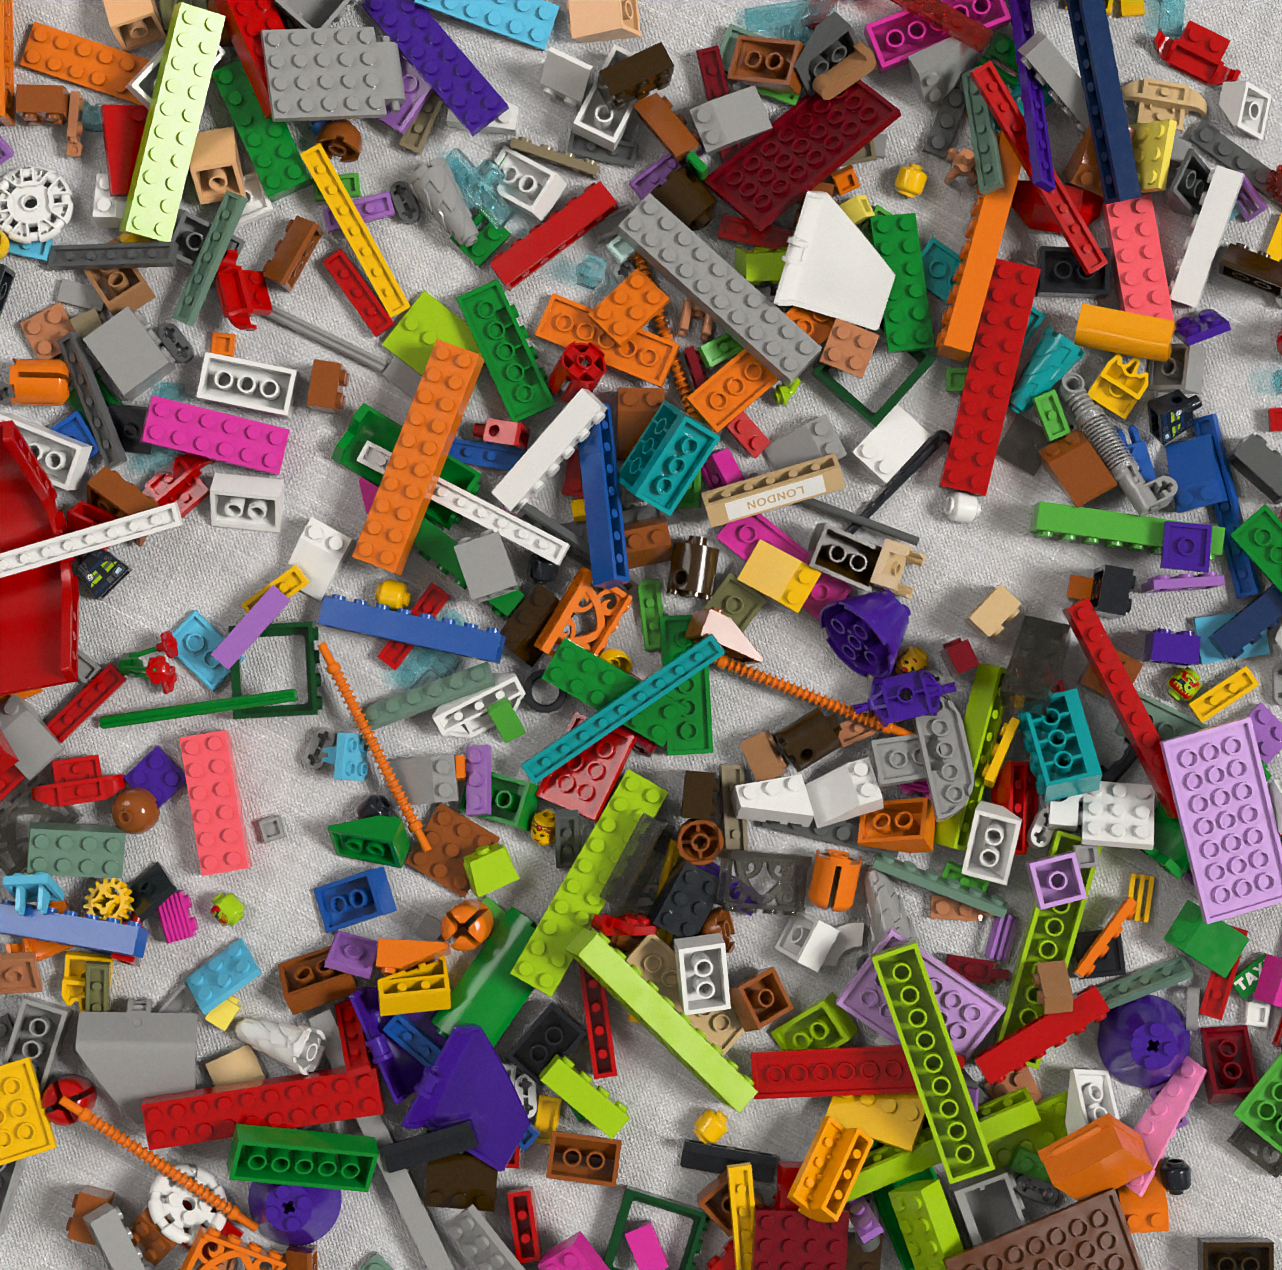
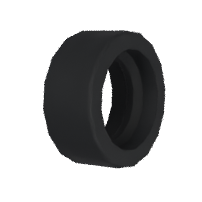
M540 669L533 672L527 678L524 684V691L526 693L524 697L526 703L532 709L541 713H550L558 710L564 704L567 693L559 689V695L553 703L548 705L538 703L533 698L532 687L546 670Z

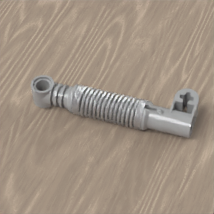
M1067 373L1057 389L1058 398L1068 404L1076 417V425L1088 440H1091L1089 442L1101 460H1104L1103 463L1110 470L1109 472L1117 484L1120 485L1139 516L1144 517L1169 505L1178 490L1176 481L1169 476H1162L1146 483L1139 472L1137 461L1129 453L1130 451L1127 450L1128 447L1125 446L1119 434L1116 433L1117 431L1110 423V420H1108L1105 412H1103L1099 405H1095L1089 394L1086 393L1084 379L1077 373Z

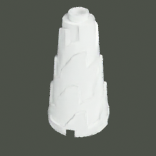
M245 1018L239 1021L235 1028L238 1039L251 1045L253 1049L263 1052L287 1065V1068L303 1075H309L307 1071L314 1072L324 1055L326 1046L320 1044L321 1040L326 1041L325 1035L321 1030L314 1027Z

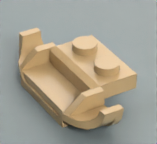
M1144 78L1143 80L1128 83L1121 88L1123 101H1134L1133 106L1138 107L1136 124L1171 119L1177 122L1176 129L1182 133L1184 116L1188 115L1189 111L1198 112L1202 118H1206L1207 103L1198 92L1189 88L1190 85Z

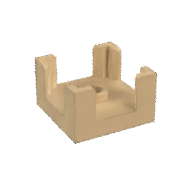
M885 538L870 582L882 590L887 588L894 595L911 600L914 589L899 584L906 562L922 567L926 556L913 551V547Z

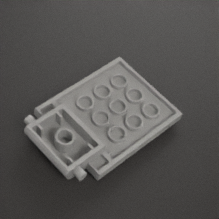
M374 27L262 30L261 41L273 122L384 118L387 115L386 106L391 107V113H399L400 105L406 103L398 44L390 42L389 36H382L380 38L381 42H376Z

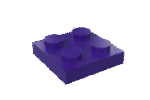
M1205 309L1191 318L1184 317L1179 319L1175 323L1176 330L1174 335L1185 345L1190 346L1230 331L1231 327L1229 321L1214 309Z
M1164 521L1160 568L1209 572L1213 525Z
M156 746L123 777L133 788L141 787L150 791L157 799L155 801L157 809L161 808L186 784L185 773L160 746Z

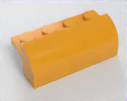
M1082 303L1076 328L1075 345L1167 363L1172 352L1171 343L1175 330V321Z
M824 1116L787 1198L799 1206L798 1211L811 1219L826 1223L838 1222L874 1140L858 1127L846 1129L831 1116Z

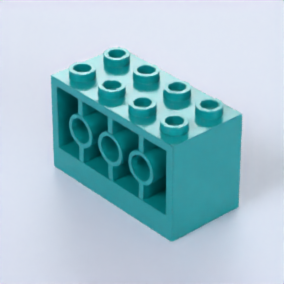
M664 399L618 472L619 482L636 497L671 516L721 437L701 421Z
M1077 688L1023 700L1021 709L1018 710L1019 718L1017 719L1020 720V732L1024 731L1025 739H1023L1025 751L1026 753L1030 752L1031 760L1029 761L1031 772L1037 775L1038 782H1035L1038 795L1043 796L1044 802H1049L1099 790L1102 771Z

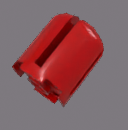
M576 341L569 344L550 374L549 384L555 396L563 390L567 382H570L560 398L565 403H569L582 388L593 392L607 370L604 360L605 354L592 342L585 344L575 343Z
M70 1074L50 1084L44 1091L41 1101L42 1109L49 1106L52 1108L50 1112L45 1114L47 1119L60 1126H69L79 1121L77 1115L59 1104L63 1095L70 1098L78 1094L79 1098L73 1102L82 1108L87 1107L93 1110L97 1093L91 1080L80 1075Z

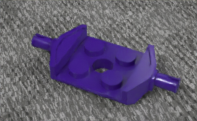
M923 669L887 677L882 680H874L870 699H867V702L854 704L853 708L855 714L867 711L872 712L884 727H888L890 723L929 714L937 716L940 696L956 692L957 690L955 682L940 685L929 671ZM901 691H909L912 694V698L908 701L902 700L899 697Z

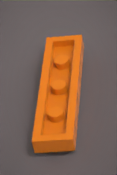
M1131 897L1125 898L1072 971L1074 975L1078 978H1083L1084 975L1088 977L1096 967L1093 964L1098 956L1102 958L1109 949L1107 944L1111 938L1116 939L1123 930L1121 927L1125 919L1129 921L1137 911L1134 908L1138 903Z

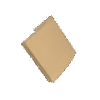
M249 1044L204 1064L214 1087L266 1079Z

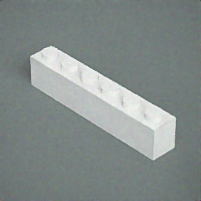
M1218 165L1215 170L1211 169L1207 179V183H1210L1207 192L1203 191L1199 201V205L1202 206L1200 214H1195L1191 224L1194 231L1191 237L1187 236L1183 249L1186 250L1184 259L1179 258L1175 269L1179 273L1176 281L1172 280L1168 288L1171 300L1198 308L1245 175L1243 173Z
M582 388L491 493L510 511H520L526 502H530L528 499L533 493L537 494L545 485L543 482L547 477L553 476L559 470L561 461L568 459L574 453L576 444L579 441L583 442L589 436L590 428L594 424H599L604 419V412L608 408L592 392Z

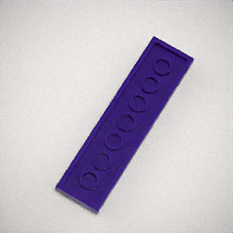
M366 0L362 3L363 9L386 36L390 37L391 42L398 44V50L472 137L509 109L508 104L423 6L415 4V0Z

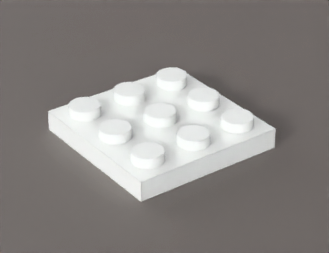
M1101 781L1099 790L1084 793L1081 844L1153 850L1155 795L1153 786Z

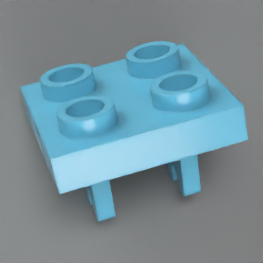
M338 732L337 745L323 748V752L328 753V756L323 757L322 761L335 765L334 779L365 781L368 771L366 763L369 745H365L366 740L362 739L363 734Z
M37 872L35 875L14 873L12 876L3 877L2 885L15 898V911H18L19 915H24L28 902H38V911L41 910V914H47L50 901H64L65 892L48 873Z

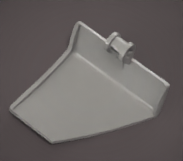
M129 998L127 1012H80L76 1035V1051L98 1082L136 1124H144L141 1104L145 1097L196 1090L198 1015L196 1013H152L153 999L134 1001L133 998Z

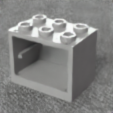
M274 0L273 3L276 9L297 28L315 29L331 28L329 26L331 22L334 21L336 23L347 12L344 7L347 4L351 6L356 0Z
M127 306L84 337L83 340L122 394L132 401L174 371L176 367L173 362L176 360L168 349L164 346L160 347L159 344L162 341L155 331L151 328L147 329L146 325L149 323L142 313L137 309L133 311Z
M493 529L481 532V537L474 540L471 537L458 540V545L454 546L471 599L475 604L520 590L503 539L499 531L494 532Z
M1003 1167L995 1168V1170L949 1185L971 1246L1030 1222L1026 1215L1022 1214L1021 1210H1024L1025 1207L1021 1197L1013 1190V1188L1017 1187L1012 1173L1010 1174L1009 1170L1005 1171Z

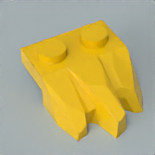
M1118 353L1105 365L1087 393L1092 400L1125 420L1148 387L1149 373H1136L1141 363L1138 357H1134L1127 364H1122V356Z
M67 951L61 996L67 1006H71L75 1001H78L79 1012H85V971L87 961L111 962V988L114 960L110 955Z

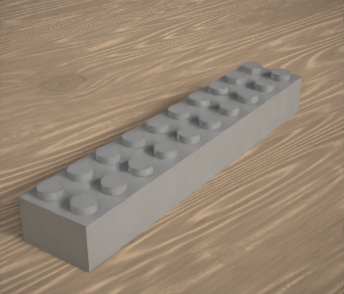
M650 193L618 225L617 235L685 296L691 299L704 313L710 315L715 323L788 388L820 354L822 347Z
M27 996L22 1000L2 1065L30 1056L43 1096L44 1091L51 1083L73 1009ZM27 1157L0 1165V1236L4 1234Z

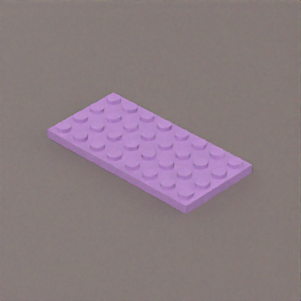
M1243 717L1160 741L1203 922L1210 924L1281 903L1282 845L1251 717Z

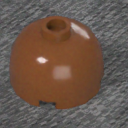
M346 119L327 122L322 126L316 138V145L321 143L329 159H332V155L342 157L339 162L357 161L362 150L361 133Z
M141 787L130 788L120 793L114 800L111 809L115 825L130 835L142 834L153 828L158 822L160 808L157 809L155 802L157 799L147 789Z
M688 819L677 832L676 844L678 851L685 860L693 865H705L713 862L723 849L724 839L722 832L711 820Z
M725 906L712 908L697 936L720 933L725 942L726 953H731L735 946V941L731 942V935L735 934L729 910L724 911Z

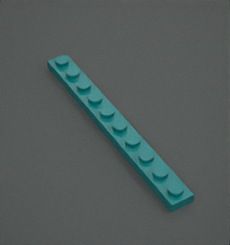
M712 633L523 762L521 764L522 769L535 785L723 656L725 650Z

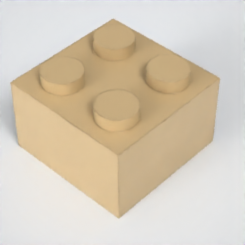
M1000 584L994 587L964 621L983 639L995 638L1004 629L1002 626L1005 620L1007 622L1011 621L1020 612L1018 607L1021 602Z

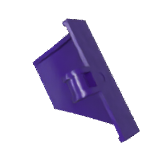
M363 986L350 994L349 998L367 1040L364 1043L366 1047L369 1046L373 1055L372 1062L373 1064L378 1063L394 1103L397 1104L406 1099L411 1093L416 1092L414 1086L422 1079L425 1066L382 1030L394 1015L380 1016L378 988ZM439 1010L403 1014L442 1048L444 1047L447 1039L436 1031L438 1027L431 1022Z
M476 1024L456 1025L434 1065L424 1068L422 1079L414 1086V1090L418 1094L401 1125L406 1129L425 1127L433 1131L471 1119L478 1147L467 1150V1152L497 1171L502 1172L505 1170L529 1127L530 1121L507 1071L482 1027Z

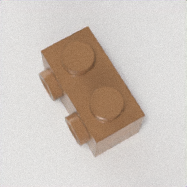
M769 730L739 743L757 782L775 779L788 773L786 768L788 767V762L783 754L780 755L776 747L778 746V741L773 733L770 734Z
M1065 960L1037 963L1036 973L1032 974L1033 985L1039 989L1037 991L1038 1005L1043 1006L1044 1014L1072 1012L1073 992Z

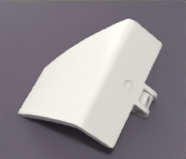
M808 191L794 236L788 237L787 242L789 245L786 255L782 256V261L786 263L774 304L778 306L793 305L872 330H878L896 275L827 192Z

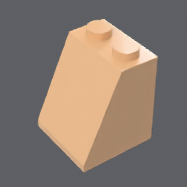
M103 0L110 27L123 51L128 52L167 37L155 0Z
M637 0L567 1L566 7L570 14L571 23L569 24V33L572 39L578 42L588 43L641 37Z
M234 126L197 132L190 161V171L200 205L222 201L227 190L246 197L239 144Z

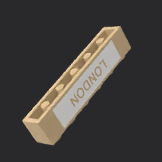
M833 453L702 492L701 495L712 528L844 489L845 484L836 454Z

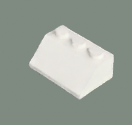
M215 473L210 488L211 526L280 533L284 505V480Z
M980 800L975 809L961 874L1007 886L1022 819L1003 806Z

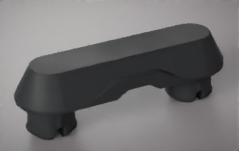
M1124 737V742L1128 743L1129 746L1124 750V755L1120 760L1115 761L1109 769L1104 765H1100L1102 771L1101 781L1117 782L1137 760L1138 757L1127 738Z

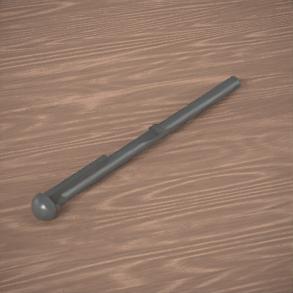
M750 473L746 479L756 477L758 473ZM814 498L798 502L917 546L920 537Z

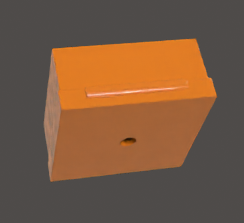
M1109 1113L1037 1151L1041 1162L1045 1165L1052 1185L1077 1201L1111 1188L1117 1189L1154 1169L1144 1148L1145 1144L1141 1135Z

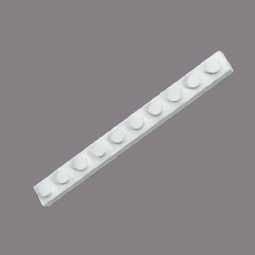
M367 440L356 461L384 475L392 453ZM439 477L431 500L489 530L499 531L502 537L560 566L570 547L568 543Z
M177 502L0 553V578L184 525Z

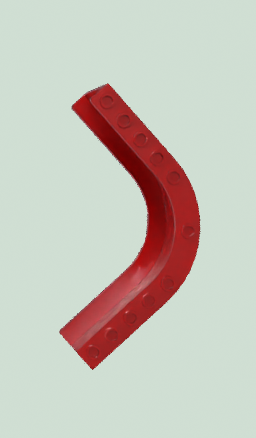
M14 421L0 422V553L70 533L63 509L58 510L55 502L57 493ZM75 557L0 578V696L78 682L79 587L78 577L73 575L71 564L72 561H76Z

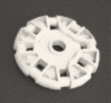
M31 166V168L27 169L22 167L14 169L2 177L3 180L0 183V230L6 233L9 239L23 244H32L33 241L43 243L61 233L60 229L69 223L73 212L72 192L61 176L57 177L54 175V171L48 168ZM32 177L33 181H25V178ZM45 183H51L49 188L43 186ZM10 186L15 188L11 194L6 191ZM60 198L61 202L55 203L54 199ZM30 199L37 201V205L34 208L25 207V203ZM7 205L8 209L1 210V207ZM52 215L57 218L54 223L50 222ZM13 220L17 224L14 228L10 226ZM38 226V232H30L29 227Z
M187 1163L175 1165L176 1170L181 1169L182 1174L186 1172V1176H192L193 1181L198 1180L197 1183L199 1185L203 1183V1187L207 1185L211 1191H214V1195L219 1194L220 1199L225 1198V1202L228 1203L222 1185L219 1186L212 1173L197 1165L195 1167H190ZM159 1173L155 1177L148 1193L150 1195L148 1209L154 1224L157 1223L165 1237L178 1244L184 1242L192 1246L202 1223L207 1228L212 1226L220 1231L223 1229L227 1221L226 1213L222 1215L221 1210L216 1211V1213L210 1212L212 1208L216 1207H210L211 1203L208 1202L206 1204L205 1199L200 1200L199 1195L194 1196L193 1191L189 1193L188 1188L183 1189L182 1184L177 1185L176 1180L172 1182L174 1186L171 1188L169 1180L171 1181L172 1178H166L165 1173ZM160 1198H166L165 1204L160 1201ZM183 1200L191 1203L192 1210L184 1208ZM165 1216H167L171 1224L164 1218ZM183 1227L189 1228L188 1233L184 1232Z

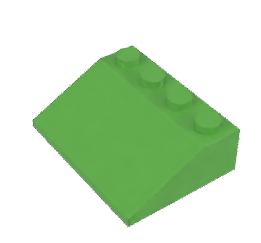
M1282 1052L1233 1112V1115L1281 1153Z

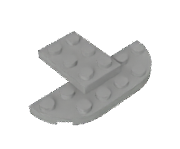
M907 691L908 698L910 700L912 698V694L909 691ZM940 696L937 716L929 714L913 718L916 734L871 740L870 742L879 787L927 780L936 822L946 820L958 813L968 801L974 786V769L962 718L953 703Z

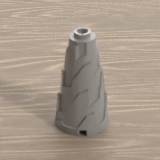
M445 158L431 160L433 165H422L406 179L407 182L405 183L419 201L421 200L430 214L437 218L447 233H451L460 245L469 247L478 241L477 236L479 234L471 218L472 214L462 198L463 194L453 178L454 174Z
M872 866L866 868L867 873H864V887L868 902L866 906L871 925L869 930L873 950L891 927L910 941L916 939L918 946H920L911 920L906 915L901 899L897 896L889 875L872 868Z

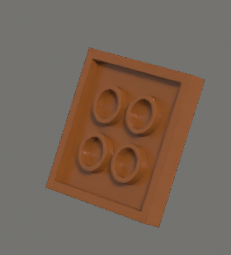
M440 802L423 831L432 849L423 853L417 841L405 863L465 898L471 888L463 866V857L474 853L480 846L498 843L500 837Z

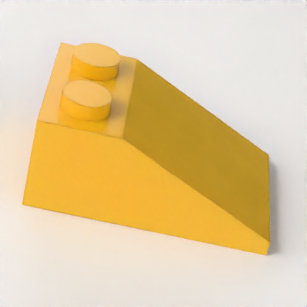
M760 539L737 580L793 613L798 614L820 577L821 572Z

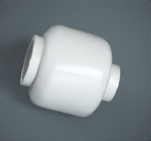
M955 492L947 497L944 510L950 520L969 524L975 517L979 516L981 505L978 503L975 495Z

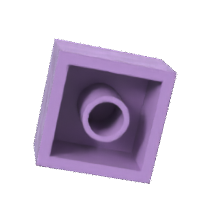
M1069 851L1026 862L1038 909L1042 910L1087 898L1075 852Z

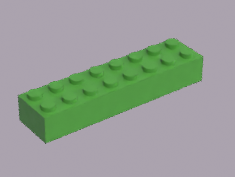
M1039 501L1033 505L1030 533H1036V538L1049 539V537L1057 536L1058 541L1072 542V540L1078 539L1084 545L1094 546L1095 544L1104 543L1106 548L1118 549V547L1127 546L1128 551L1141 552V550L1148 549L1150 554L1161 555L1164 521H1183L1147 516L1140 517L1133 514L1084 507L1076 508L1070 505ZM1212 527L1210 560L1222 556L1225 527Z

